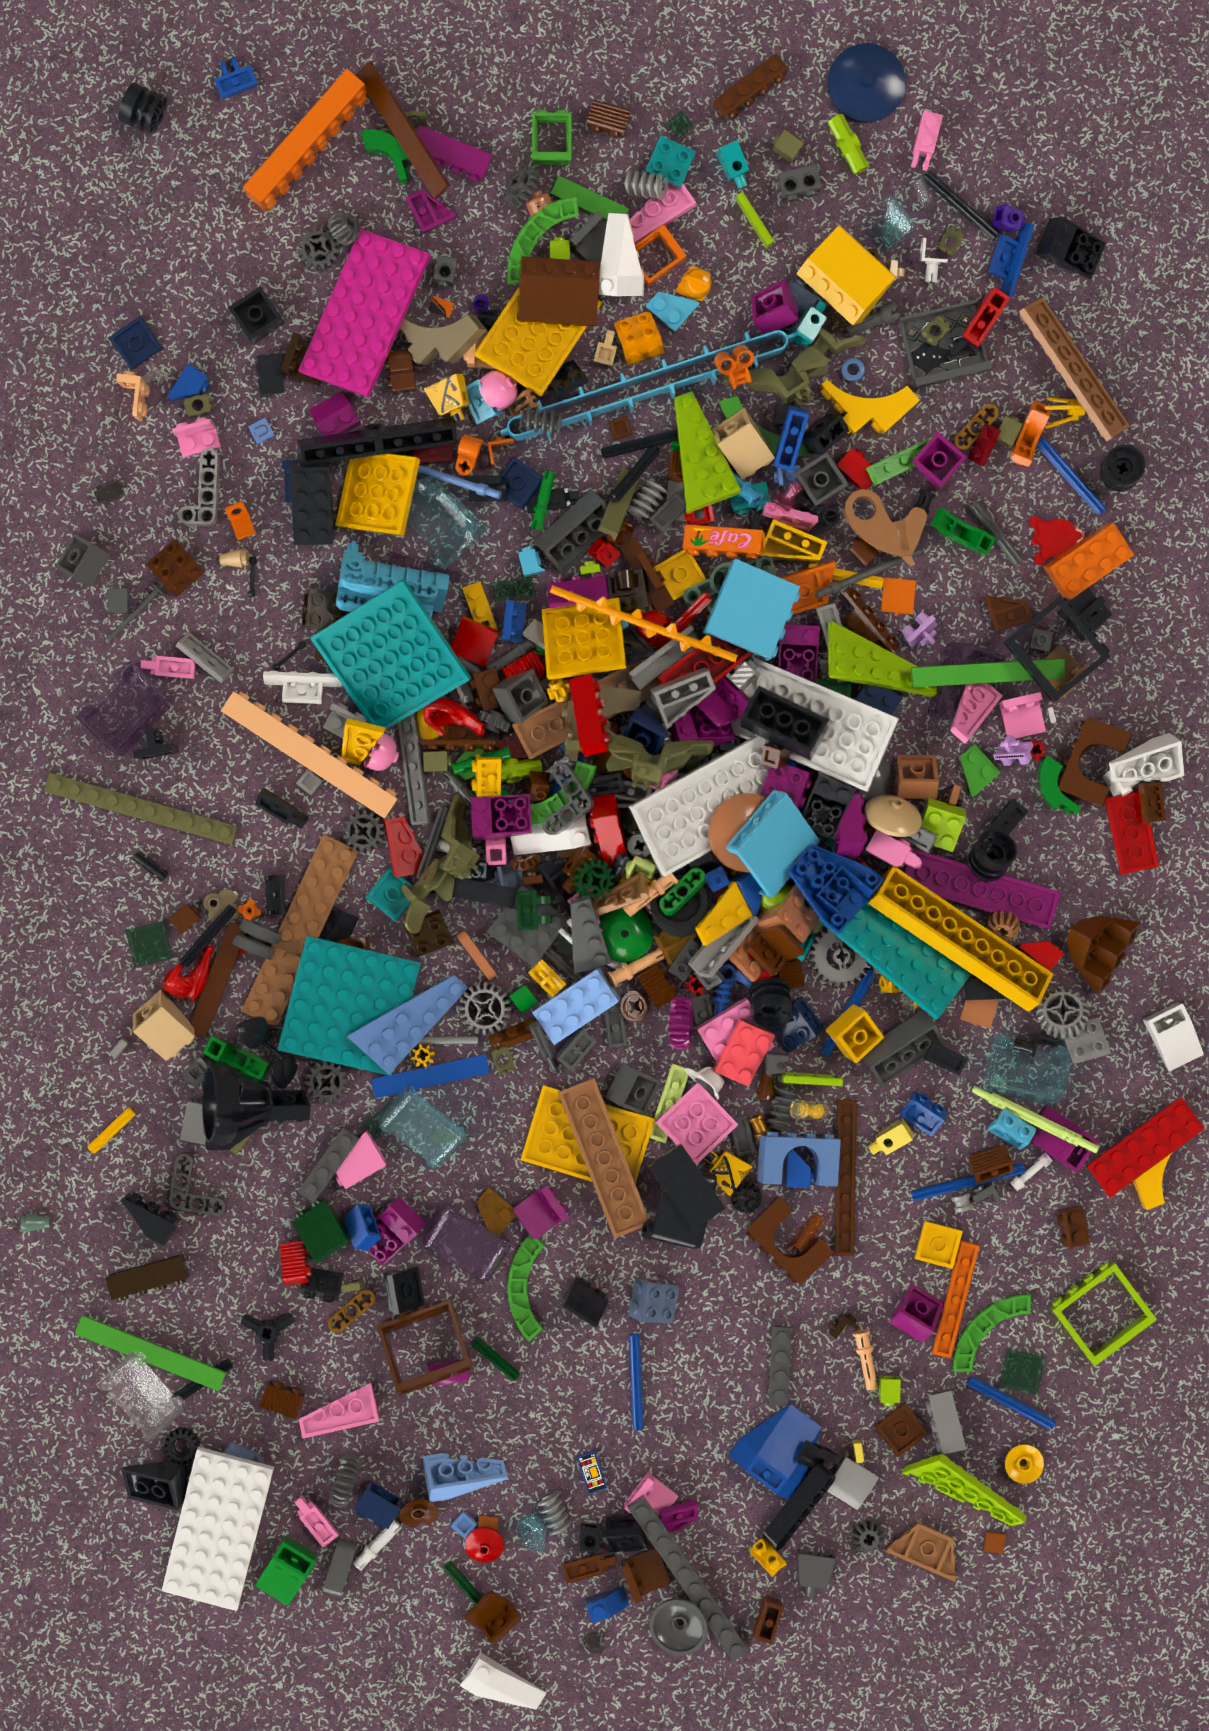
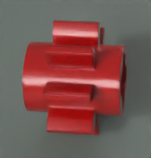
M1031 738L1030 742H1032L1033 747L1037 746V751H1039V753L1032 754L1033 750L1031 749V757L1036 762H1039V756L1046 757L1043 751L1047 746L1041 745L1042 739L1035 742Z
M689 974V982L684 981L689 986L685 991H693V997H695L696 992L703 995L702 989L705 988L697 976L692 977ZM695 979H698V982L701 984V987H697V990H694V987L691 985V982H695Z

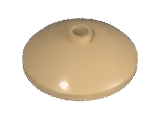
M879 795L867 801L864 808L867 821L877 830L891 836H911L919 831L922 824V817L917 808L909 801L898 796Z

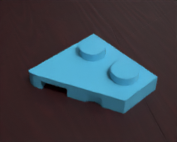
M658 291L646 305V308L675 333L700 303Z

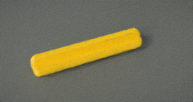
M127 1108L88 1145V1149L92 1153L98 1152L135 1116V1112L131 1108Z

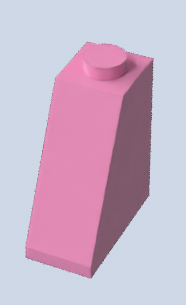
M368 1130L362 1134L336 1171L337 1176L335 1178L341 1187L344 1186L345 1189L388 1164Z

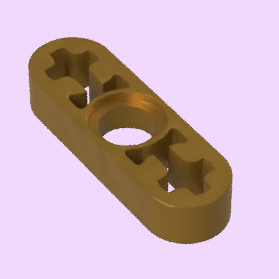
M985 405L955 436L953 444L960 451H965L977 440L980 432H972L970 426L972 423L977 422L981 425L982 429L984 421L981 419L986 414L985 409L988 411L992 409L994 411L992 413L994 417L989 416L985 422L991 425L999 414L998 408L995 405ZM967 430L968 434L971 435L966 440L967 446L964 444L960 446L958 438H964L967 435L964 431Z
M371 1289L361 1290L330 1317L328 1321L329 1329L334 1333L343 1331L374 1304L376 1299L375 1293ZM362 1294H370L371 1302L365 1301L361 1305L364 1308L361 1309L360 1305L357 1302H355V1300L357 1299L358 1302H360L363 1299ZM350 1305H354L357 1308V1314L354 1316L347 1314L346 1309ZM343 1312L344 1317L349 1321L346 1322L344 1319L340 1323V1328L338 1326L334 1328L332 1326L334 1323L333 1319L339 1320L342 1317L339 1313Z

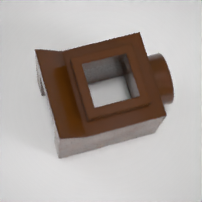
M529 771L531 784L526 783L525 787L527 794H530V800L544 801L548 798L551 788L549 782L551 773Z

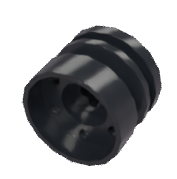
M133 82L127 88L121 101L118 114L119 121L131 127L137 123L139 130H145L147 134L152 135L156 132L163 119L167 97L163 94H157L154 90L148 94L147 87Z
M1123 444L1114 447L1108 452L1100 465L1099 474L1102 483L1112 491L1124 492L1130 490L1145 472L1146 462L1144 455L1132 445ZM1120 466L1123 467L1124 472L1122 474L1119 473Z
M988 830L981 834L969 852L967 865L977 878L988 882L998 881L1004 876L1008 867L1015 860L1017 846L1008 834L999 830Z
M771 977L763 978L751 985L749 993L752 1020L757 1026L775 1029L787 1025L792 1020L790 986L786 981Z

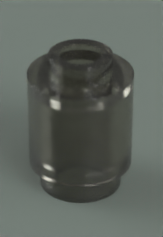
M111 480L96 486L97 490L94 491L97 501H102L103 505L118 500L121 496L125 495L120 480Z

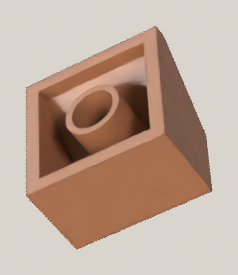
M897 755V796L905 799H928V797L937 799L939 778L936 755Z

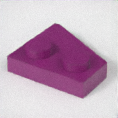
M424 189L405 197L423 234L457 218L453 211L451 212L443 206L440 201L434 199Z
M691 1500L659 1509V1518L669 1533L674 1529L678 1532L687 1524L698 1519V1504L696 1500Z

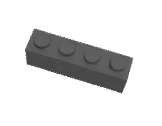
M344 1126L298 1190V1193L314 1203L358 1142L360 1136Z

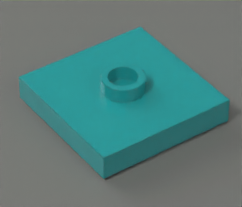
M390 867L365 898L396 922L412 903L402 892V885L404 883L411 887L413 885L403 877L394 878L393 869Z

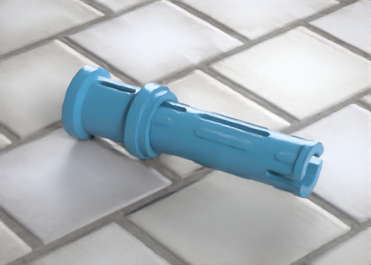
M732 471L741 489L740 494L737 495L748 501L751 508L758 506L763 499V494L757 492L750 482L743 481Z

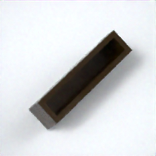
M180 1254L109 1274L105 1277L111 1300L123 1301L128 1299L131 1294L136 1293V1296L147 1294L149 1289L155 1288V1291L167 1288V1284L174 1283V1286L186 1282L185 1279L189 1277V1272L184 1255Z

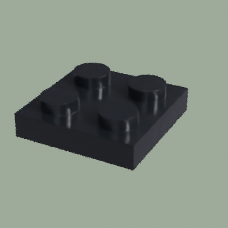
M571 360L561 366L546 390L556 402L586 384L589 380L575 361Z

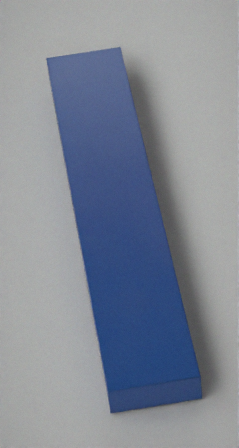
M486 1054L427 1066L426 1069L423 1067L392 1074L391 1076L373 1078L371 1081L375 1098L484 1075L490 1073Z

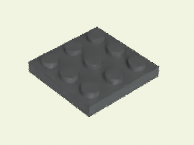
M522 885L518 891L530 890ZM516 893L514 908L505 907L487 932L534 967L558 936V931L567 924L568 919L548 904H537V916H552V924H538V930H518Z

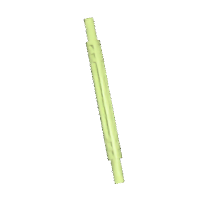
M976 1086L972 1089L974 1094L988 1100V1103L1002 1110L1006 1109L1020 1119L1075 1146L1080 1145L1094 1153H1097L1100 1147L1083 1139L1082 1135L994 1092L991 1094Z

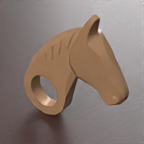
M865 489L853 492L844 503V515L854 532L873 547L885 553L900 556L912 567L915 564L912 554L926 523V512L921 508L914 507L907 517L892 522L877 494ZM866 499L873 504L874 515L871 519L862 520L854 514L853 503L855 500Z

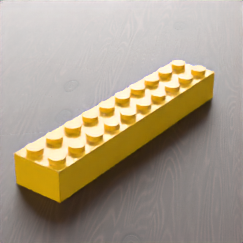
M892 866L883 874L882 878L884 881L871 896L868 902L869 905L1029 1012L1040 1004L1054 975L1052 972L895 866Z

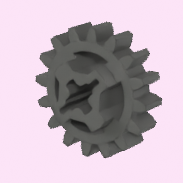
M525 165L524 168L520 167L518 172H514V176L511 175L509 177V183L505 184L507 189L503 191L505 194L503 198L512 207H518L519 204L522 206L525 200L529 201V196L532 197L534 195V189L538 188L536 184L540 181L538 178L540 174L531 166Z
M313 227L312 233L306 230L307 236H300L303 243H298L297 246L302 250L297 252L299 256H303L301 258L302 263L307 261V268L313 265L315 271H317L318 267L325 271V265L331 268V261H338L335 255H340V251L336 249L340 247V244L335 242L336 239H333V236L329 233L330 230L325 233L323 227L319 231ZM328 242H330L332 246L331 252L329 251V249H327ZM306 246L311 250L309 257L306 254ZM314 246H315V247H316V246H317V247H320V246H321L322 249H323V251L318 250V251L316 252Z
M364 810L363 815H361L359 811H356V817L349 815L351 821H344L348 826L342 829V831L347 832L343 839H349L347 845L353 844L354 851L360 847V852H364L365 848L370 852L371 846L378 848L377 841L383 842L380 835L385 834V832L381 831L380 828L384 824L378 823L381 819L380 817L373 818V812L367 815V810ZM367 818L371 821L365 824L361 823L358 819ZM353 825L355 827V834L351 836V827ZM359 826L363 828H368L366 832L369 838L365 835H359V833L361 832ZM376 826L377 832L374 838L372 836V829ZM365 839L368 844L362 845L357 843V841Z
M324 1061L323 1066L319 1062L316 1063L317 1069L311 1067L312 1074L306 1075V1077L310 1078V1081L305 1082V1085H310L311 1087L307 1092L313 1091L312 1098L314 1099L318 1096L319 1102L326 1099V1102L330 1103L331 1098L337 1101V1095L341 1097L344 1095L341 1090H347L348 1088L344 1083L349 1080L343 1077L347 1072H341L342 1066L335 1067V1063L328 1065V1062ZM331 1069L332 1071L324 1074L320 1070ZM333 1075V1077L330 1080L331 1086L326 1085L321 1089L324 1083L323 1078L327 1079L328 1077ZM337 1075L340 1079L339 1086L336 1084L335 1077ZM315 1077H316V1079L318 1080V1087H317V1088L315 1087V1084H314V1078H315ZM330 1090L333 1094L326 1095L322 1094V1092Z

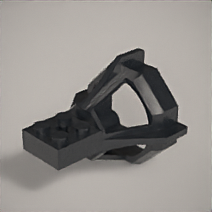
M209 1063L201 1085L203 1090L202 1117L203 1132L206 1137V1150H230L260 1127L267 1126L270 1121L281 1123L284 1121L303 1122L304 1120H310L311 1105L304 1090H271L267 1081L237 1071L232 1065L227 1063ZM238 1079L242 1080V1086H239Z

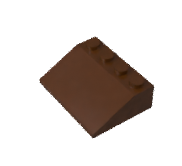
M521 256L519 265L518 321L596 326L600 262Z

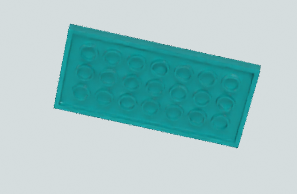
M869 900L840 934L835 933L825 925L935 1020L942 1015L971 975L963 967L868 904Z

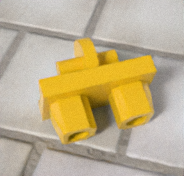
M543 959L528 972L552 998L566 985Z
M763 1538L758 1540L749 1550L750 1554L772 1577L787 1565L785 1560Z

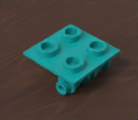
M660 135L645 172L649 174L654 173L655 179L657 174H661L662 180L667 177L669 183L681 188L696 151Z

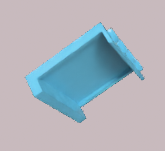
M734 559L730 564L702 634L713 635L765 658V661L770 660L772 657L775 658L779 649L776 646L778 640H782L786 632L784 625L786 621H790L793 614L791 610L793 603L796 604L800 597L798 592L800 586L738 559Z
M773 790L728 843L726 848L730 853L737 854L761 886L762 889L759 893L773 898L791 878L788 873L791 866L810 844L817 846L820 840L787 793Z

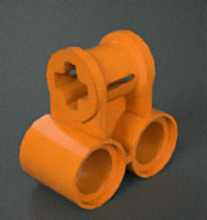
M745 345L736 346L732 353L733 356H730L727 352H720L714 358V364L722 374L728 375L733 390L746 382L752 383L747 367L753 364L754 355ZM747 353L744 359H739L741 354ZM729 360L726 366L721 367L723 361Z
M466 434L461 438L456 462V471L460 475H469L474 470L477 458L480 455L481 445H483V439ZM465 461L467 462V465L470 466L466 470H464V466L461 465Z

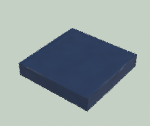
M141 316L109 337V340L131 371L164 349Z
M516 457L511 459L500 474L508 478L507 500L521 510L525 508L531 497L539 489L543 478L542 475Z

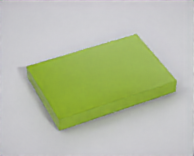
M781 1073L783 1083L843 1086V1079L839 1075Z

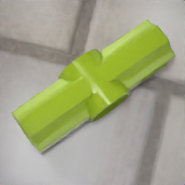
M840 114L829 120L827 124L836 139V146L840 148L841 156L845 157L853 174H859L869 168V164L860 149V141L857 135L851 131L844 115Z
M535 757L531 760L524 759L518 761V759L512 758L501 763V782L516 783L523 778L529 777V771L543 772L541 759Z

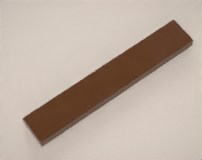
M229 922L209 973L208 981L190 1022L194 1027L195 1034L205 1038L240 952V948L233 945L232 941L235 934H243L245 936L247 934L240 930L238 924Z

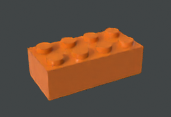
M1107 522L1046 564L1044 569L1063 598L1071 600L1133 557L1134 554L1116 525Z

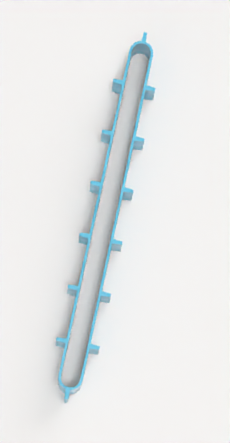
M777 330L750 339L748 332H745L742 342L712 352H708L705 345L700 356L667 366L663 359L661 369L626 380L623 373H620V382L585 394L582 388L579 387V396L546 407H542L539 400L537 401L539 413L544 408L547 413H550L552 410L556 411L714 359L720 352L732 353L738 345L750 347L771 339H780L784 344L783 347L754 356V362L751 366L752 369H757L758 362L781 355L785 351L787 344L793 342L795 335H786L783 331ZM717 368L563 419L561 427L587 419L589 426H592V417L627 405L630 412H633V403L669 392L673 399L676 389L709 378L712 385H715L716 376L722 373ZM521 414L511 418L508 421L507 428L500 430L501 437L510 436L515 441H521L542 434V429L540 428L537 433L534 432V429L520 434L512 433L510 429L513 425L520 423ZM547 430L546 435L548 439H551L549 430Z

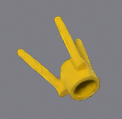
M1047 397V401L1067 403V405L1045 406V410H1067V415H1071V417L1045 425L1044 428L1048 429L1070 421L1079 420V416L1085 415V409L1078 403L1077 399Z

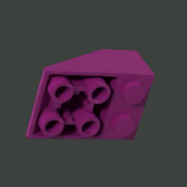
M785 623L784 629H786L782 640H778V668L817 683L820 626L818 624Z
M691 708L683 717H680L668 728L672 734L673 742L711 740L714 743V747L735 740L731 723L718 727L699 708Z
M856 789L834 839L835 854L848 859H859L860 853L864 851V843H867V832L863 831L865 814H862L861 810L864 806V798L860 796V789Z
M530 794L471 797L472 834L474 841L494 840L532 833Z
M1046 1106L1041 1113V1116L1082 1135L1083 1139L1095 1145L1099 1143L1096 1138L1049 1106ZM1033 1125L1036 1128V1132L1031 1142L1072 1171L1078 1173L1092 1151L1080 1145L1075 1146Z
M398 1196L375 1219L381 1239L368 1252L384 1266L420 1232L426 1222Z

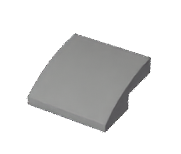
M845 1456L836 1472L833 1473L836 1479L828 1489V1492L858 1510L879 1477Z

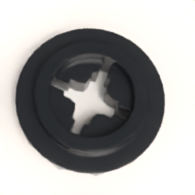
M741 1182L731 1194L732 1205L743 1213L754 1212L760 1206L762 1200L760 1189L751 1182ZM746 1189L749 1196L755 1197L748 1200L747 1206H745L743 1199L738 1198L745 1195Z

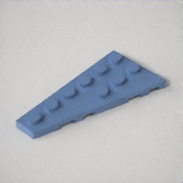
M452 974L426 991L415 995L412 999L404 1001L383 1013L375 1020L346 1034V1036L386 1073L390 1074L468 987Z

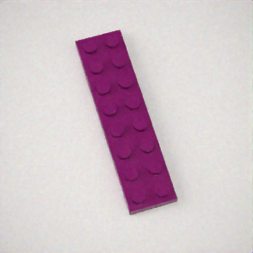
M912 849V853L921 859L922 866L915 869L905 865L904 873L939 897L991 913L995 911L1000 913L1002 910L1004 913L1011 911L1012 915H1017L1019 921L1050 929L1061 892L1008 876H1003L998 881H983L970 871L967 864Z

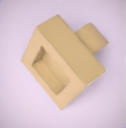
M891 259L882 263L896 276V279L904 277L905 269L898 268V261Z

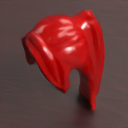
M441 697L424 707L425 723L441 736H444L446 732L440 727L450 724L468 727L480 738L485 734L484 723H481L472 712L454 700Z
M213 945L205 947L199 963L191 973L180 976L184 966L181 963L175 965V968L171 969L162 982L163 989L175 998L184 999L187 997L192 1001H196L208 981L209 964L214 951Z

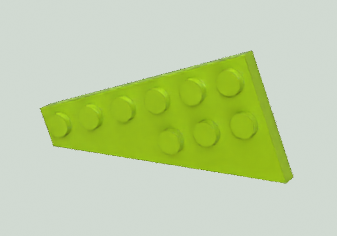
M693 391L675 397L674 406L678 428L686 514L740 494L741 489L721 449L717 445L715 436Z
M833 621L828 623L829 678L930 697L937 695V686L911 687V667L918 666Z
M943 1454L907 1465L902 1471V1474L906 1476L912 1474L918 1477V1481L923 1484L930 1483L935 1485L937 1491L962 1503L966 1500L974 1504L973 1508L979 1511L982 1509L991 1512V1517L1010 1526H1016L1026 1521L1027 1516L1019 1508L1011 1505L1005 1498L993 1492L990 1487L982 1484L976 1477L967 1473L961 1466L956 1465Z

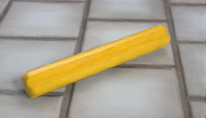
M810 563L808 565V568L817 566L818 564ZM834 568L832 579L841 581L858 572ZM873 575L854 584L881 589L884 578Z

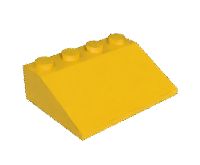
M840 225L808 257L796 273L852 325L863 322L896 279V276Z

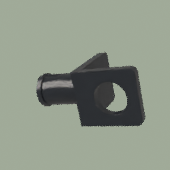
M1038 1033L1033 1042L1015 1038L1013 1050L1030 1053L1032 1056L1030 1063L1033 1064L1038 1043L1057 1047L1059 1039Z

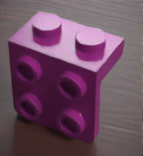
M723 676L716 689L699 702L697 706L708 716L713 724L721 727L739 720L751 699L727 676Z
M786 764L779 769L770 767L760 795L767 798L773 790L787 793L798 810L800 808L803 809L807 800L804 797L806 790H810L813 783L812 775L810 772Z
M540 1187L513 1208L514 1214L532 1239H538L559 1222H564L570 1218L567 1215L569 1211L563 1203H559L555 1198L557 1194L552 1187Z

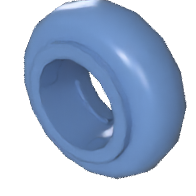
M849 358L841 366L842 377L849 382L859 381L865 373L864 364L857 358ZM851 364L858 367V374L850 375L847 371L848 366Z

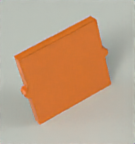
M901 577L898 579L884 578L881 612L895 613V615L899 613L913 615L916 581L904 580Z

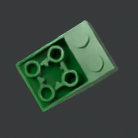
M285 1535L255 1586L288 1606L309 1575L319 1555Z

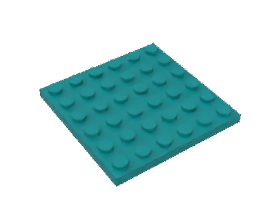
M405 579L310 638L363 716L366 717L365 719L368 723L385 727V730L471 679V676Z
M306 935L277 1050L391 1076L393 1071L390 1074L386 1073L352 1042L346 1034L375 1020L404 1001L412 999L421 963Z

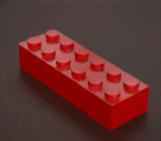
M711 635V644L713 646H719L723 650L738 655L735 662L717 655L714 656V654L701 649L693 648L657 676V679L661 684H664L705 667L709 670L713 683H716L753 653Z

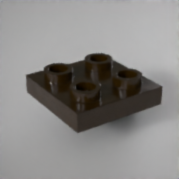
M644 568L622 570L606 575L609 599L619 598L622 612L650 608L646 571Z
M440 910L425 915L418 933H411L406 929L405 923H403L417 958L454 944Z

